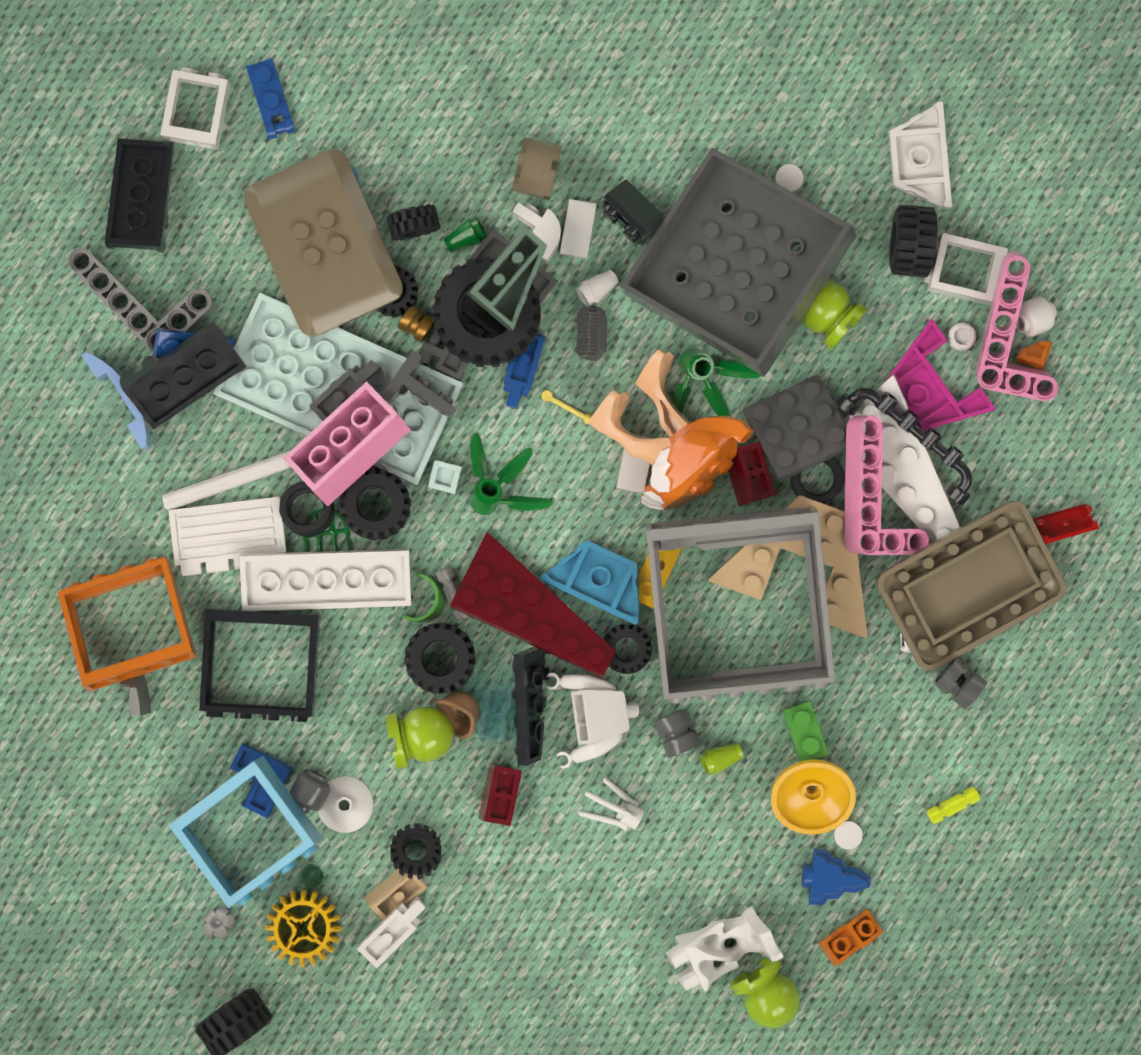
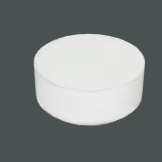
M784 165L777 171L775 183L794 193L803 183V173L795 165Z
M957 323L948 331L947 340L953 349L965 351L975 343L976 332L967 323Z
M845 821L842 825L835 828L833 833L835 842L843 849L856 848L861 843L863 836L859 825L852 821Z

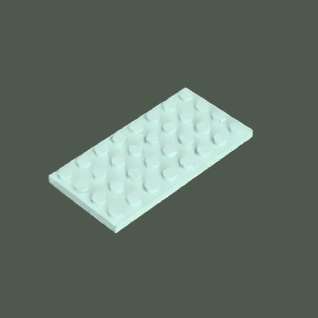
M259 292L234 347L246 367L217 386L213 394L308 436L323 422L309 407L310 404L349 368L352 369L358 365L362 369L370 360H373L380 370L371 378L374 383L371 387L381 395L407 358L338 327L316 337L307 336L300 330L289 305ZM420 365L412 377L415 379L419 375L431 384L429 388L437 395L440 392L445 393L454 400L452 404L454 406L463 383L424 365ZM404 387L390 406L409 426L411 431L372 466L387 470L397 477L418 486L448 418Z

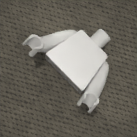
M555 673L547 675V677H556L557 684L554 687L546 686L550 690L556 691L561 689L562 686L564 689L579 690L571 692L578 745L583 746L574 749L572 752L567 749L560 751L556 757L566 755L568 758V763L560 765L561 768L569 767L574 761L579 763L600 757L610 751L622 740V733L629 731L628 719L636 718L639 715L638 704L635 701L626 702L624 692L616 691V687L604 679L579 674L563 675V677Z

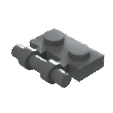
M462 319L464 326L470 333L477 337H483L485 330ZM433 323L432 328L434 329L428 341H424L420 348L422 350L421 356L424 359L422 363L428 365L431 357L435 356L439 358L435 366L436 370L461 381L469 362L467 364L461 361L459 357L447 350L446 346L444 350L437 347L441 339L435 323Z

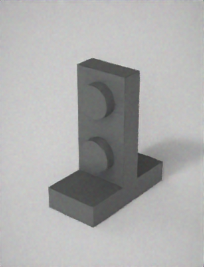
M413 350L380 396L392 405L405 387L450 419L456 412V408L452 406L454 400L443 392L437 395L429 389L431 384L418 375L415 379L412 377L424 361L423 357Z

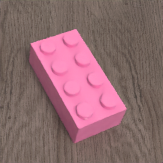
M365 382L283 459L311 490L329 506L411 429L370 384Z

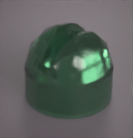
M314 864L307 865L299 875L300 884L303 883L306 889H314L324 881L323 872Z

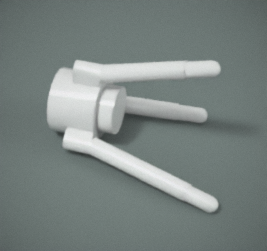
M604 778L603 782L628 804L623 802L619 807L589 791L585 792L586 797L617 812L616 818L620 820L585 811H579V816L616 825L624 830L627 827L633 830L637 828L645 810L638 807L640 802L629 797L608 778Z

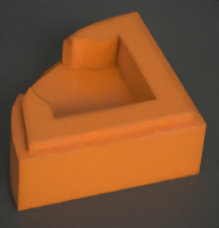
M1039 341L1036 344L1023 348L1018 354L1016 362L1043 370L1052 347V342Z

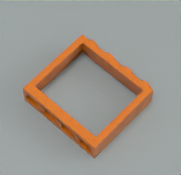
M166 557L154 560L149 558L145 561V564L138 566L127 565L121 567L117 573L110 575L99 574L92 577V581L82 584L74 582L71 583L70 587L57 591L82 686L89 692L197 657L171 563ZM164 575L182 643L93 671L75 603Z

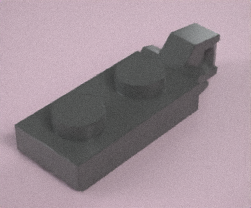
M370 360L362 369L358 365L352 369L349 368L309 407L324 421L365 382L372 386L374 383L371 378L380 368L373 360Z

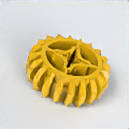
M307 889L301 891V898H298L295 890L291 891V901L285 895L281 896L280 901L283 907L274 903L272 908L277 912V915L269 913L266 917L274 921V924L265 925V930L274 932V934L267 936L266 940L268 942L276 940L277 942L271 947L272 952L280 947L283 952L278 958L282 960L289 954L291 955L289 964L293 965L297 957L299 958L300 967L305 966L306 958H309L311 965H315L317 963L315 955H318L324 961L327 958L324 949L331 953L335 950L334 946L329 942L338 943L340 941V937L334 935L333 932L342 930V926L333 925L334 921L341 918L340 914L330 915V912L336 908L335 904L326 908L324 904L328 900L327 896H324L320 902L316 901L317 891L311 894V898H307ZM297 905L313 907L308 915L304 917H299L288 911L289 908ZM319 913L323 916L326 924L325 938L320 935L314 926L315 919ZM311 916L312 919L308 923L309 925L307 927L310 933L306 935V932H304L303 935L300 934L298 938L295 939V936L298 934V930L300 928L297 925V922L300 921V923L302 924L304 921L306 922ZM282 918L287 921L286 923L292 929V935L287 943L281 933ZM302 939H307L319 945L315 949L308 951L294 949L295 945Z

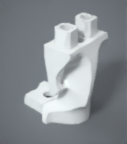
M751 906L739 917L713 921L700 930L677 935L675 940L678 945L666 952L671 965L675 969L687 963L689 968L677 974L681 986L686 991L697 985L704 991H707L717 978L739 968L737 961L748 952H760L763 957L767 956L772 962L783 958L770 929L759 919ZM734 938L737 943L734 947L727 948L724 945L725 940ZM716 960L722 961L721 964L714 967Z

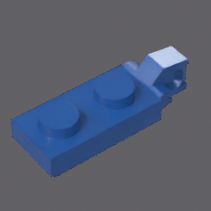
M537 334L534 342H531L528 346V350L523 355L517 356L515 361L508 364L503 391L509 392L506 407L517 409L521 396L528 397L546 339L545 336Z

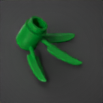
M690 348L682 353L679 360V366L687 376L683 384L676 386L672 403L682 414L691 388L688 386L691 378L703 380L706 387L702 391L717 416H731L716 383H710L708 380L713 370H717L718 375L735 378H759L761 375L737 362L720 360L719 365L714 364L713 359L708 354L699 349Z
M473 434L470 443L472 471L475 477L479 476L480 481L476 484L471 495L470 505L476 513L489 515L496 510L498 504H508V508L513 511L543 510L552 506V500L546 498L509 496L508 499H501L502 488L500 485L503 482L510 484L530 460L532 449H524L498 473L497 476L500 478L498 481L490 478L485 479V476L488 475L484 448L479 434Z

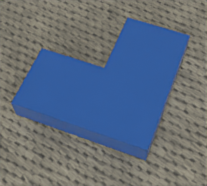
M244 743L241 744L230 769L239 773L253 761L263 756L285 785L293 767ZM254 776L252 778L254 783L242 806L268 819L275 803Z

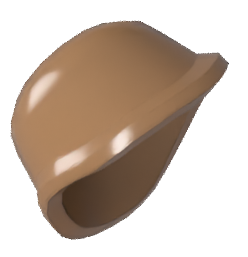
M454 691L443 699L435 701L436 708L444 712L451 721L454 728L453 734L456 737L467 739L473 734L481 716L480 706L473 696L466 692Z

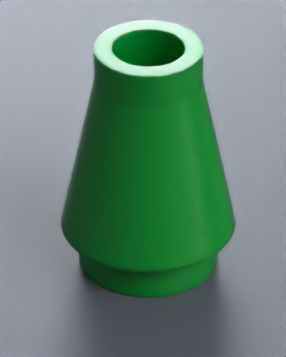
M476 217L472 220L468 218L443 239L448 250L452 253L456 250L482 243V239L486 238L487 235Z

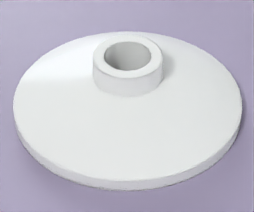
M349 776L337 777L329 781L330 793L322 809L318 811L323 823L330 829L341 833L353 832L363 827L370 819L373 811V798L368 787L362 781ZM341 800L349 802L350 807L348 810H342L339 807Z

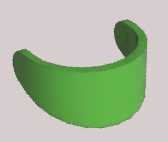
M417 572V576L427 579L432 584L435 591L434 604L424 616L412 618L402 615L401 618L417 623H427L438 618L443 612L446 597L441 588L442 586L435 579Z

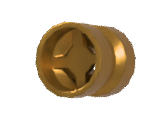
M411 305L402 317L398 328L403 332H410L415 340L422 343L428 336L426 332L428 329L432 330V325L435 321L429 315H422L420 309Z

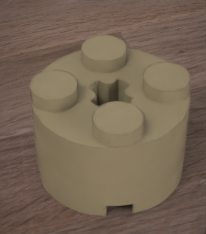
M524 137L511 190L550 200L562 146Z

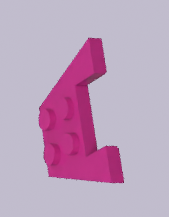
M932 318L883 382L884 384L895 374L909 410L913 411L921 419L917 425L925 431L929 427H940L996 410L980 387L957 402L928 362L926 356L947 342V339Z

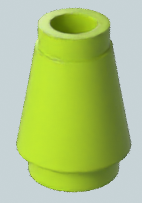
M738 743L705 749V753L700 755L702 767L708 776L711 774L718 775L744 758Z

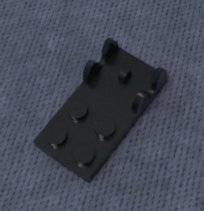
M117 139L104 242L108 249L120 247L157 250L160 253L165 252L166 239L164 231L165 228H168L169 221L167 205L174 155L173 142Z
M213 321L159 359L155 356L145 357L141 364L143 368L140 372L134 374L133 371H125L121 375L119 382L124 393L154 430L244 369L246 365Z

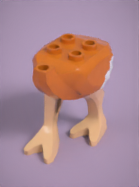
M659 349L652 355L635 384L653 399L658 409L660 426L669 437L644 439L624 429L621 425V417L630 395L626 392H622L619 395L615 390L605 398L588 421V424L620 443L632 457L644 459L652 465L650 484L644 488L645 492L641 495L640 502L651 509L666 511L681 506L701 495L708 494L715 486L713 481L718 475L725 474L732 467L733 462L731 460L737 454L738 442L745 443L754 430L746 421L731 416H709L690 422L678 411L665 392L666 378L675 355L671 351L665 354Z

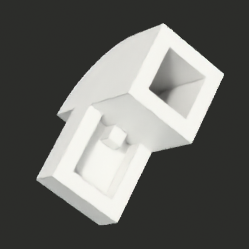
M518 202L512 211L513 217L532 228L533 233L547 244L541 261L548 264L560 244L561 228L559 221L550 209H547L544 215L540 217V211L528 203L523 206Z

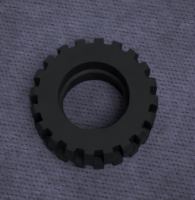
M482 256L481 260L471 258L466 260V264L462 266L458 264L452 268V273L449 276L445 275L439 290H436L435 304L433 306L434 323L442 343L447 347V350L459 357L461 361L467 364L468 362L473 363L476 367L483 368L484 366L499 367L500 364L505 362L509 364L515 361L516 357L520 354L523 355L528 350L531 342H534L541 321L539 295L532 281L514 330L509 331L507 329L501 335L493 338H481L473 335L466 329L461 319L462 303L467 297L469 290L495 261L491 259V256Z

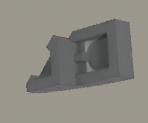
M144 675L120 682L121 687H129L130 716H142L151 713L149 690Z

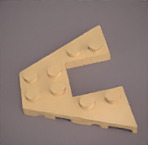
M798 495L785 509L812 506L816 508L819 514L823 564L832 567L826 582L829 625L867 638L858 554L848 551L844 543L845 511ZM804 539L745 545L711 575L708 581L761 600L780 548L805 557Z

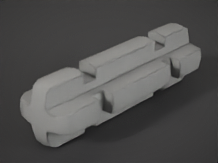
M447 567L438 571L436 577L439 584H443L441 588L450 605L459 585L457 581H453V572ZM457 610L453 611L457 621L470 617Z

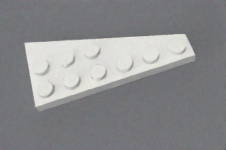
M894 374L876 392L881 395L885 391L892 394L899 401L895 407L905 413L909 406ZM868 399L860 404L861 408L854 416H876L883 425L882 488L915 525L927 533L931 542L960 528L961 525L949 502L927 448L911 433L904 431L890 416L882 413L873 402ZM848 415L846 418L843 419L846 426L849 419L853 416ZM864 424L863 432L865 433L866 425ZM865 452L863 453V456H862V457H863V461L865 460V457H866V456H865Z

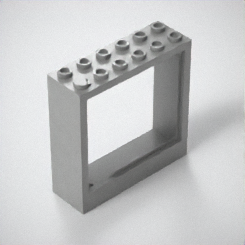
M814 506L646 524L664 700L670 699V703H681L687 701V697L698 696V700H710L715 698V694L725 693L727 697L743 696L745 691L754 690L755 694H768L774 688H783V691H797L803 685H811L812 688L818 689L826 688L829 686L828 683L835 682L819 514ZM804 539L816 661L715 671L712 675L672 679L658 550H676L692 546H698L702 550Z

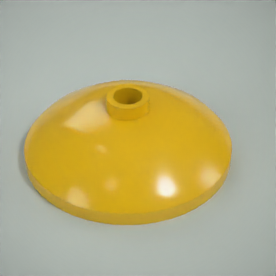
M805 760L789 766L779 774L771 789V806L776 818L787 828L802 834H821L834 830L849 818L856 802L855 787L847 772L838 765L824 760ZM812 785L816 786V787L813 788V789L807 788L808 786H812Z

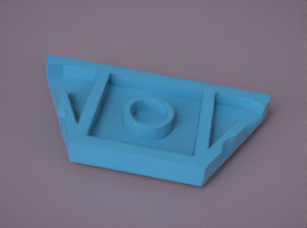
M586 540L574 552L559 561V564L547 573H544L539 579L638 626L639 624L638 564Z

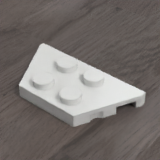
M938 102L933 107L921 114L919 113L888 133L892 181L894 189L944 209H951L952 200L943 102Z

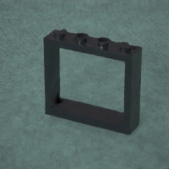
M205 609L199 711H207L206 717H223V712L235 713L234 718L251 719L252 714H263L262 720L279 721L280 715L291 716V721L307 722L308 717H314L321 616ZM217 621L310 626L306 708L212 703Z

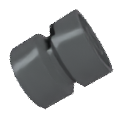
M956 657L944 668L933 684L945 694L951 693L952 700L965 710L981 694L988 682L976 672L969 673V666ZM958 678L962 679L959 685L955 682Z
M687 708L653 721L658 735L665 737V741L662 744L668 758L701 745L696 731L689 728L692 720Z

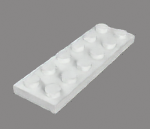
M409 549L240 554L239 556L242 611L411 606L412 604Z

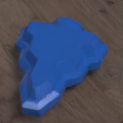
M814 848L811 864H803L801 884L802 887L809 888V905H824L827 899H839L844 892L857 893L869 888L871 877L858 868L846 867L842 859L831 857L829 851Z

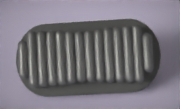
M600 307L579 309L580 312L577 313L578 337L576 353L579 357H583L586 360L598 361L606 353L607 317H605V312Z

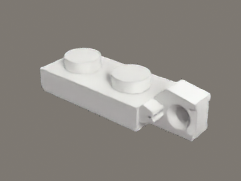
M418 896L407 907L403 903L400 904L357 946V950L378 968L417 929V925L420 923V919L417 916L426 908V904Z

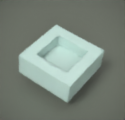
M434 460L428 488L455 495L462 467Z

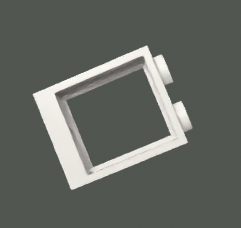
M181 68V71L173 70L160 133L161 137L166 141L219 150L231 87L229 81L225 79L224 75L218 73H208V76L197 74L198 71L190 68ZM181 82L219 89L210 133L172 126Z
M942 233L936 243L932 270L928 277H924V283H928L927 291L991 306L1001 262L1007 254L1008 248ZM947 245L992 255L983 292L939 282Z

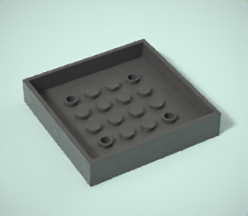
M711 148L620 287L635 302L765 377L857 236L851 224ZM726 206H732L729 212H723ZM795 245H801V249L799 251H792V248ZM681 275H686V279L683 282H678V278ZM749 315H755V319L752 322L746 321Z

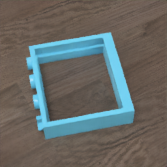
M263 756L253 761L168 825L228 908L236 902L239 906L245 904L254 897L251 891L257 887L262 891L275 881L272 877L274 874L280 871L284 875L297 865L294 859L300 855L304 859L318 849L315 844L323 839ZM255 776L303 843L236 892L189 825Z

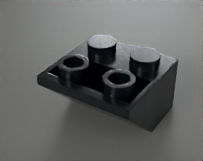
M627 179L603 197L602 207L605 210L603 215L612 224L618 222L624 228L622 232L624 236L633 244L638 241L643 245L658 230L666 218Z

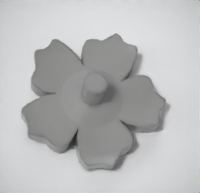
M219 906L216 912L211 910L203 918L206 922L203 926L204 934L208 938L214 935L216 938L224 939L229 935L226 928L232 929L233 925L237 923L236 917L230 915L229 910L225 906Z

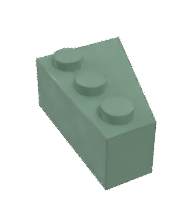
M525 226L467 293L509 331L515 328L547 244Z

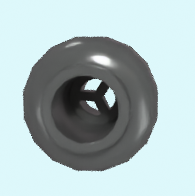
M309 769L307 773L301 772L298 774L290 790L292 798L306 814L309 813L310 809L314 811L321 810L331 790L330 785L327 783L328 778Z

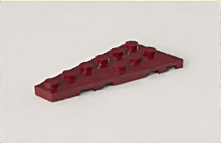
M486 532L450 604V608L604 678L615 655V650L495 538Z

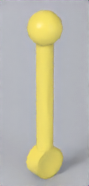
M548 390L544 391L541 395L545 402L551 401L582 418L585 424H588V421L593 416L589 413L584 414L553 397L552 393Z

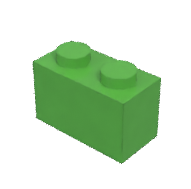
M805 701L781 709L798 762L815 760L829 755L811 701Z

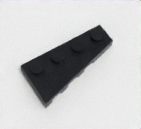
M531 647L514 654L512 662L515 680L513 698L516 708L514 725L517 736L515 753L517 755V764L520 766H529L540 761L542 756L544 723L540 721V715H542L544 708H546L547 697L542 695L543 680H548L549 668H544L545 654L549 653L536 647Z

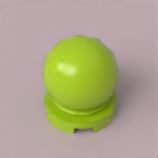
M828 279L802 319V323L815 333L825 334L827 338L823 343L832 350L848 332L846 326L848 325L852 329L869 309L861 302L856 306L854 304L851 305L850 295L843 285Z
M434 707L416 708L409 711L403 720L398 718L396 712L385 717L389 739L395 738L396 741L395 752L392 753L397 769L408 768V761L411 758L419 762H433L443 757L452 747L454 728L451 721L444 712Z
M766 957L759 961L761 965L759 969L750 975L745 970L730 983V987L736 996L745 995V1009L748 1016L757 1025L769 1029L781 1028L795 1018L799 1011L800 997L795 983L788 976L778 973L783 965L781 961L776 960L772 962Z

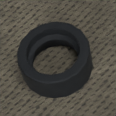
M835 457L822 462L828 465L833 473L832 486L827 492L822 494L808 492L801 483V473L790 477V485L795 495H802L821 503L834 499L844 484V470L840 462Z
M304 481L291 485L283 493L279 504V513L284 524L293 533L302 537H314L323 533L331 525L335 506L333 502L327 506L322 501L323 513L315 523L310 525L297 523L291 514L293 501L305 493L316 495Z

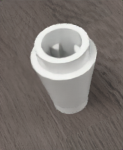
M609 269L606 272L580 282L576 292L587 307L592 304L597 305L619 281L615 273Z

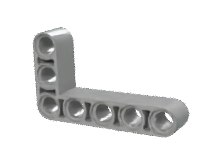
M77 248L69 255L68 263L70 268L152 352L157 328L193 332L214 310L215 304L211 295L203 289H195L158 322L91 252L84 248ZM84 256L89 257V265L84 269H78V260ZM102 276H107L109 279L108 285L103 289H98L96 286L97 280ZM120 296H127L128 304L126 307L117 309L115 305L116 300ZM199 297H206V307L201 310L195 309V300ZM146 316L148 320L146 326L137 329L135 327L137 317ZM185 316L187 318L186 326L182 329H175L174 321L176 318Z

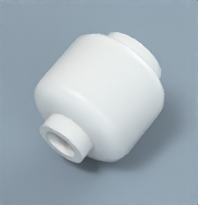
M1041 296L1022 302L1016 329L1029 337L1049 331L1054 326L1057 315L1055 306Z

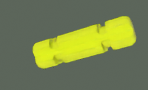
M970 787L963 791L964 794H957L940 803L939 807L934 806L928 809L927 816L933 824L944 820L943 817H950L967 808V804L972 805L980 800L979 793L974 787Z

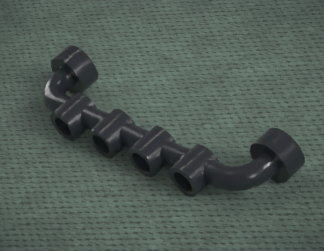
M860 388L850 395L843 393L838 399L837 404L846 413L854 416L861 408L858 402L862 399L870 400L882 413L895 420L904 431L911 433L925 448L938 455L947 466L955 469L960 474L961 481L959 484L953 482L946 490V493L958 504H965L971 497L967 491L972 485V474L968 466L961 460L964 457L961 450L954 445H951L948 449L939 443L942 436L931 427L926 431L917 425L921 419L909 409L905 413L901 412L895 407L899 401L887 391L881 395L871 388Z

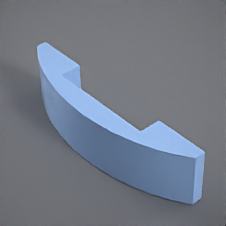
M87 352L82 354L83 359L96 379L102 381L107 377L110 378L136 419L127 425L128 429L141 449L145 451L150 449L151 438L148 422L122 390L119 382L121 375L94 355Z

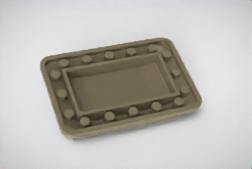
M337 149L325 151L254 183L247 188L244 194L245 204L302 333L310 337L319 336L393 303L401 297L403 285L350 163L342 151Z
M1018 501L1007 502L950 532L884 570L877 578L878 591L916 663L922 669L929 671L943 666L956 657L1058 602L1066 593L1065 582L1029 511L1024 504Z

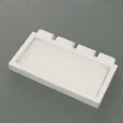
M281 497L168 510L175 566H181L182 576L202 574L201 563L205 562L207 573L230 571L229 559L234 560L235 570L240 569V554L286 553L284 522L279 513Z

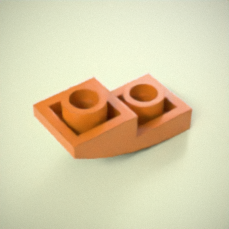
M865 909L826 936L818 944L832 965L838 966L858 949H863L881 935L883 930L869 910Z

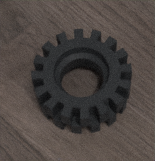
M431 204L401 209L400 211L393 212V214H389L387 217L391 238L394 241L429 235L431 232H436L440 229L436 206Z
M398 265L394 266L402 282L404 293L400 300L376 310L386 317L403 316L418 299V287L414 276L407 269L399 268Z
M629 623L617 625L610 629L603 639L615 650V655L609 667L618 673H636L643 669L651 658V639L646 631L637 625ZM622 638H631L638 646L636 656L630 660H623L616 653V644Z
M414 823V828H410V824L405 825L404 831L400 828L397 831V836H393L390 847V857L394 869H399V874L402 876L407 873L409 879H413V875H417V879H422L424 873L427 877L430 876L432 869L436 871L438 863L441 861V840L439 836L436 837V832L433 829L429 831V826L424 825L423 829L419 828V823ZM411 843H421L426 847L427 853L422 859L412 860L405 854V849Z

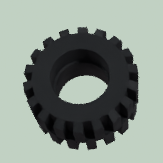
M901 204L897 207L893 217L889 246V266L893 275L928 277L933 267L937 243L938 222L934 207Z
M370 468L339 497L340 514L345 524L357 535L369 540L388 539L387 537L396 535L401 528H404L407 519L410 517V494L404 483L396 475L387 470ZM372 488L385 490L392 500L390 513L380 521L366 519L359 509V500L362 494Z
M432 623L417 630L409 639L410 641L405 648L404 664L406 665L408 676L421 689L438 694L452 692L464 685L472 675L476 663L475 649L470 638L461 629L447 623ZM434 642H446L456 651V665L452 671L445 675L431 673L424 664L425 650Z
M250 988L244 990L197 1025L194 1031L211 1055H227L268 1025L273 1015L255 989Z

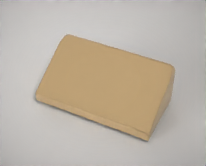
M397 869L365 896L364 899L368 906L384 920L400 904L403 903L407 906L428 888V885L423 879H417V875H413V879H409L407 873L404 876L400 875L399 869Z

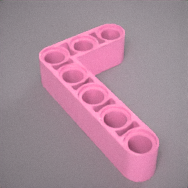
M1012 251L1007 253L1001 262L975 374L979 384L987 390L1048 401L1053 399L1058 392V384L1050 372L1007 363L1030 272V265L1026 257L1020 252ZM1014 260H1021L1023 262L1022 269L1018 272H1010L1008 270L1009 264ZM1006 288H1015L1016 294L1012 299L1006 300L1002 298V292ZM1007 315L1010 317L1007 325L1003 327L995 325L998 316ZM994 342L1003 344L1002 350L998 353H990L988 351L989 346ZM987 369L996 370V375L991 380L982 378L983 372ZM1016 374L1024 376L1020 385L1013 386L1009 384L1012 376ZM1042 380L1051 381L1050 388L1046 391L1037 390V385Z
M853 416L849 419L846 427L845 547L851 553L865 555L913 554L929 545V537L925 531L912 528H881L882 422L876 416ZM864 424L866 425L865 433L863 432ZM865 452V456H866V457H865V460L863 461V457H862V456H863V453ZM863 480L865 481L864 489H862ZM862 509H864V516H863V518H862V515H861ZM862 537H863V538H864V543H863V545L861 546V539H862ZM888 537V544H887V546H886L885 541H886V538Z

